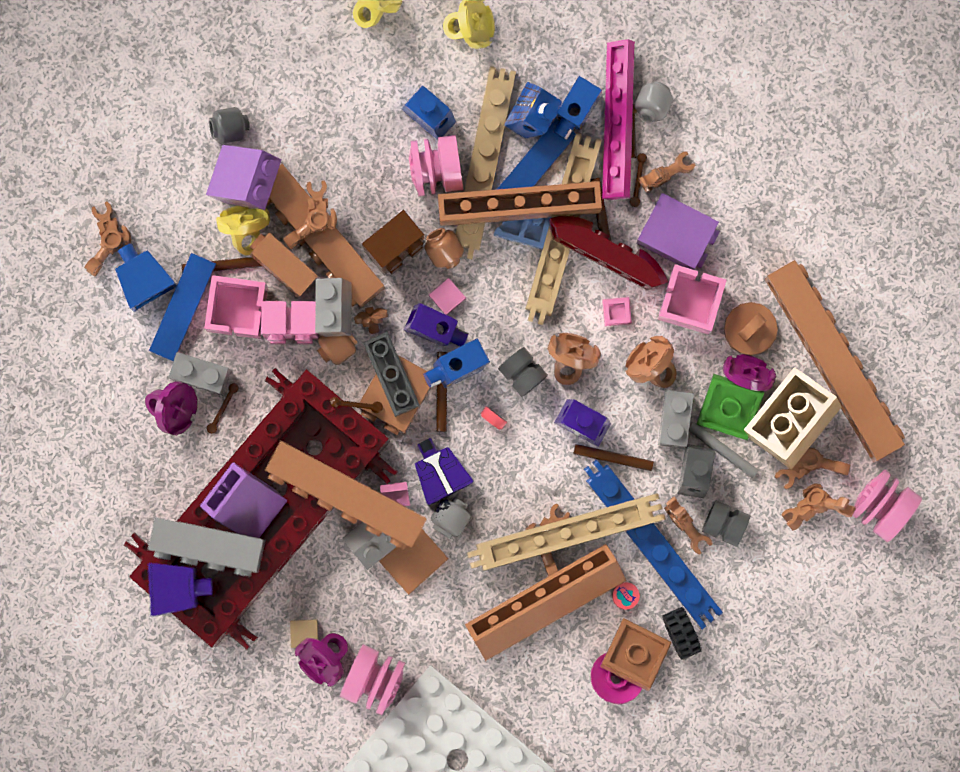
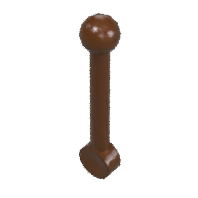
M633 104L631 158H637L635 113L637 111L635 104Z
M645 153L637 155L639 164L634 194L630 199L632 207H638L640 204V199L638 198L640 190L639 178L642 177L643 166L647 161Z
M236 383L229 385V392L213 422L206 427L208 433H216L217 424L233 394L239 390Z
M333 397L330 400V405L334 408L340 405L371 409L374 413H379L383 409L382 404L378 401L373 404L344 401L338 397Z

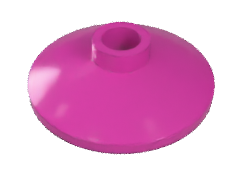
M606 653L602 654L594 662L590 673L591 684L596 694L612 704H625L635 699L642 688L600 667ZM617 676L620 683L614 684L611 681V677Z

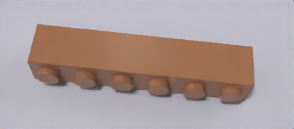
M281 164L267 205L272 203L278 210L275 215L285 226L289 223L296 231L305 224L304 220H306L308 215V198L311 197L286 167ZM327 227L322 232H311L299 243L301 246L306 243L312 250L309 256L318 266L323 263L329 272L325 274L328 278H343L352 283V307L357 304L361 309L385 289L384 284L337 228L332 230Z
M600 181L438 194L440 226L599 214L602 209Z
M280 441L265 469L270 473L268 478L274 482L283 485L286 481L294 485L293 492L305 498L309 494L317 497L319 500L316 504L329 511L333 507L343 511L341 517L356 524L357 520L368 524L365 530L379 537L382 532L392 537L390 543L403 550L406 545L412 548L427 520L424 516Z
M605 544L471 620L465 626L486 661L627 580L616 558Z

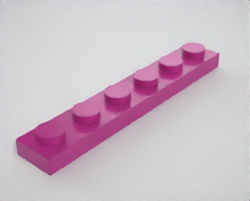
M629 39L607 42L602 199L606 200L630 198L635 41Z

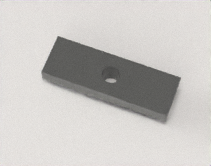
M388 332L363 342L395 417L420 407ZM389 370L396 371V376L393 379H389L386 376Z

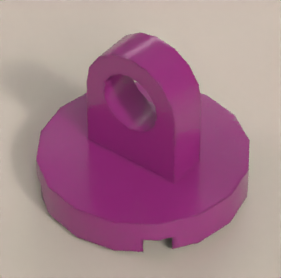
M745 354L737 355L736 358H733L732 355L728 356L722 368L723 374L730 381L743 388L755 391L771 389L777 377L774 369L769 370L766 368L767 364L763 360Z
M175 381L169 383L163 390L156 389L148 394L145 398V405L149 413L155 416L157 426L162 432L177 436L184 433L191 426L193 421L190 419L192 414L196 415L198 399L192 386Z
M336 633L328 634L321 641L314 638H306L296 647L295 657L299 656V667L307 677L315 683L322 685L324 682L327 683V686L331 687L337 684L343 676L344 671L340 660L347 653L348 644L343 636ZM328 643H335L339 647V653H334L328 647Z

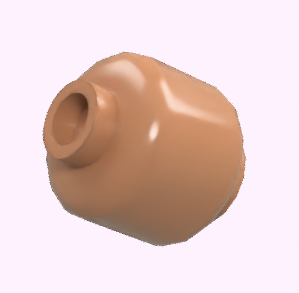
M439 228L427 236L424 248L434 266L451 269L460 263L464 249L454 231Z
M352 334L351 336L329 337L321 335L318 338L320 348L317 352L326 363L331 360L333 364L340 365L356 353L355 345L358 342Z

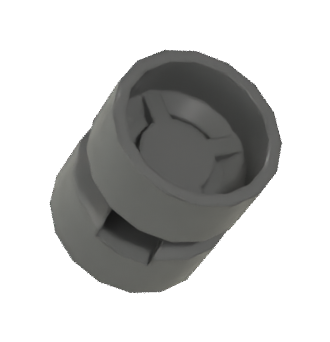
M525 347L519 349L498 367V370L507 380L514 381L512 386L521 397L528 394L548 376L539 364L532 363L533 356Z
M715 500L705 520L702 532L715 538L720 535L722 536V541L737 547L745 533L751 515L740 510L732 512L730 511V506Z

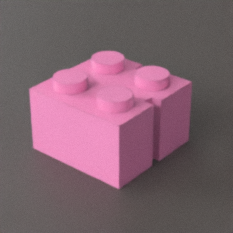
M674 265L666 289L668 293L664 296L657 320L709 335L713 329L727 280L703 273L700 280L695 281L698 271Z
M212 275L204 329L210 333L232 335V330H234L236 336L261 339V312L259 310H261V301H266L267 284L265 282Z
M261 301V334L266 340L270 341V344H286V340H295L297 344L303 345L313 344V340H318L319 334L315 333L316 301H291V308L286 307V301Z

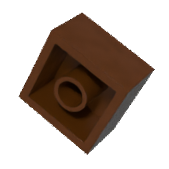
M403 209L366 239L362 246L364 252L383 275H386L388 272L393 275L403 267L404 264L402 262L409 255L414 258L424 249L425 236Z

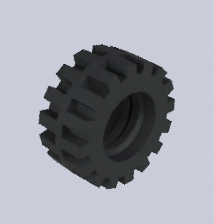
M683 607L662 615L668 635L681 660L702 651L698 636Z

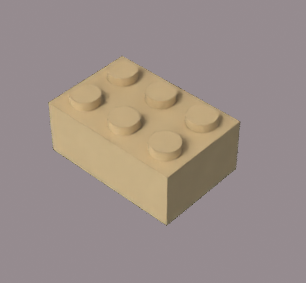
M794 367L744 431L751 441L792 470L842 407L835 395Z

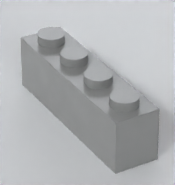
M155 517L148 550L155 551L154 557L170 560L171 555L181 556L182 563L197 565L198 560L209 562L208 568L224 571L225 566L236 568L235 574L251 577L252 571L259 573L266 540Z

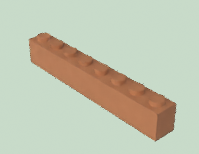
M794 260L767 275L765 281L830 391L837 397L843 413L874 463L905 445L903 439H905L900 427L898 425L894 426L889 419L891 413L884 402L880 403L876 397L877 389L871 379L866 380L861 372L863 365L856 355L852 356L847 347L850 344L846 336L842 332L838 333L834 326L836 320L830 310L827 309L825 311L820 303L822 297L815 286L811 287L807 281L809 275L802 264L798 265Z

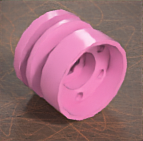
M456 135L438 137L437 150H432L429 140L424 139L425 151L419 152L417 140L411 141L409 164L412 183L418 192V197L425 196L424 184L430 183L431 195L436 194V182L441 181L446 193L463 191Z
M885 469L877 477L870 480L858 495L854 505L856 510L852 516L857 518L864 511H867L861 523L865 525L875 517L877 522L873 532L886 542H889L915 513L922 501V497L909 487L903 489L899 494L895 493L899 479H893L886 486L885 484L891 473Z
M363 644L345 681L340 697L356 704L362 695L365 694L368 696L366 709L370 710L374 700H379L380 704L376 713L383 715L384 711L393 702L401 685L405 662L399 660L395 670L392 671L389 669L393 657L389 656L381 666L377 664L379 651Z

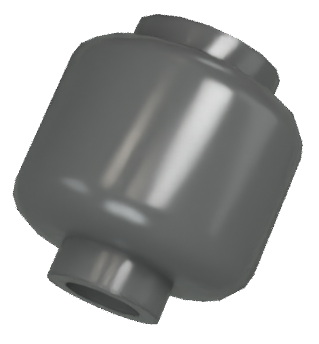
M237 107L216 110L212 118H209L211 137L213 139L216 138L221 144L243 140L245 131L250 129L248 116L242 115V112Z

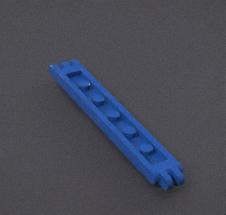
M596 459L592 464L598 472L594 474L589 466L584 468V471L590 477L586 482L606 508L635 500L608 465L602 467ZM654 523L625 531L701 629L706 627L704 621L700 618L704 615L710 623L715 620L709 612L710 609H713L714 613L718 616L723 614L722 610Z

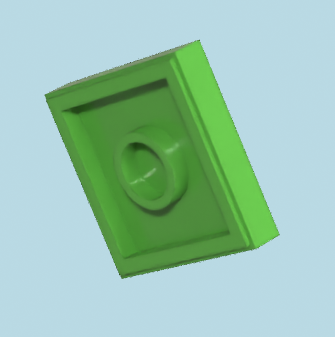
M713 373L697 419V425L748 441L749 437L744 429L758 413L765 391L743 388L728 378Z

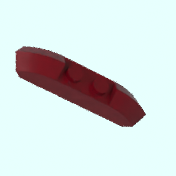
M574 216L549 218L552 238L561 245L646 290L668 283L661 266L643 249L640 248L636 254L632 253L633 249L623 243L617 245L609 240L610 236L599 230L593 232V222Z

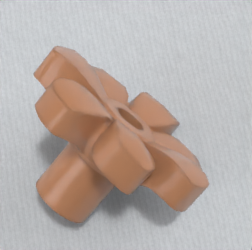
M373 307L365 308V312H359L354 317L355 324H362L363 327H368L370 334H376L380 331L378 324L383 322V318L388 317V312L383 308L374 310Z

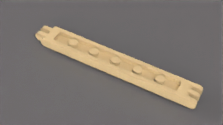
M490 66L464 192L492 190L505 129L504 124L507 119L516 71L511 70L509 80H504L506 69L501 68L499 78H494L496 67ZM485 223L457 225L456 236L463 249L469 248L467 259H473L474 250L480 251Z
M576 132L562 184L590 182L601 139L597 138L594 148L589 147L591 136H586L584 145L579 144L581 134ZM550 225L525 308L530 310L527 321L533 322L535 312L540 313L538 321L540 325H543L546 315L551 316L570 252L569 248L553 240Z
M659 494L649 495L476 544L477 550L467 553L468 558L476 556L480 558L479 561L470 563L471 569L482 566L483 571L666 520L664 514L654 517L652 513L662 510L661 504L650 506L651 501L660 499Z

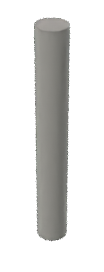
M695 422L689 428L690 433L751 478L759 471Z

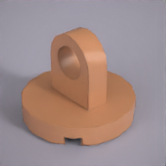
M754 302L743 303L732 309L724 324L725 339L730 347L740 354L750 356L761 354L769 349L776 339L778 330L776 318L772 312L762 304Z
M559 333L558 337L555 335L551 336L547 349L549 354L556 360L554 365L556 380L563 385H571L579 380L583 369L596 367L601 356L598 346L594 345L593 348L589 345L590 341L585 337L572 333ZM564 367H572L575 370L571 375H563L560 372Z
M653 336L650 338V342L647 344L645 342L640 343L630 353L625 365L628 369L625 371L630 379L636 383L650 381L655 386L667 388L675 382L677 376L676 368L671 362L674 348L667 338ZM666 369V376L661 381L659 375Z

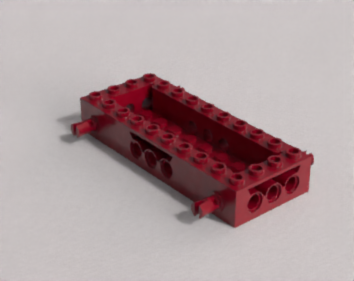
M274 368L272 372L280 380V383L268 376L265 382L282 395V398L176 522L238 534L213 519L200 505L233 462L273 487L275 482L268 478L270 473L265 469L280 441L356 481L366 470L370 469L385 484H389L391 480L385 475L383 470L388 471L394 476L397 475L398 471L380 457V453L390 443V440L352 407L340 405L335 408L330 405L331 398L338 397L340 400L343 399L307 369L292 383L277 368ZM312 440H318L322 443V451L318 455H311L307 451V445ZM285 481L288 489L283 497L288 501L259 538L266 540L259 573L252 571L251 577L235 574L236 568L225 566L224 571L217 570L216 576L212 578L213 595L197 596L198 607L171 614L211 648L216 647L225 636L230 635L247 651L251 646L243 638V635L254 642L258 637L240 623V618L331 512L316 504L319 500L317 497L309 494L305 498L293 492L294 485ZM135 532L131 535V538L139 547L127 541L123 545L142 560L130 574L129 578L149 595L148 564L151 563L196 568L197 579H207L204 577L202 569L209 562L198 560L197 565L182 563L181 556L171 555L170 560L154 557L155 551L148 550L149 545Z

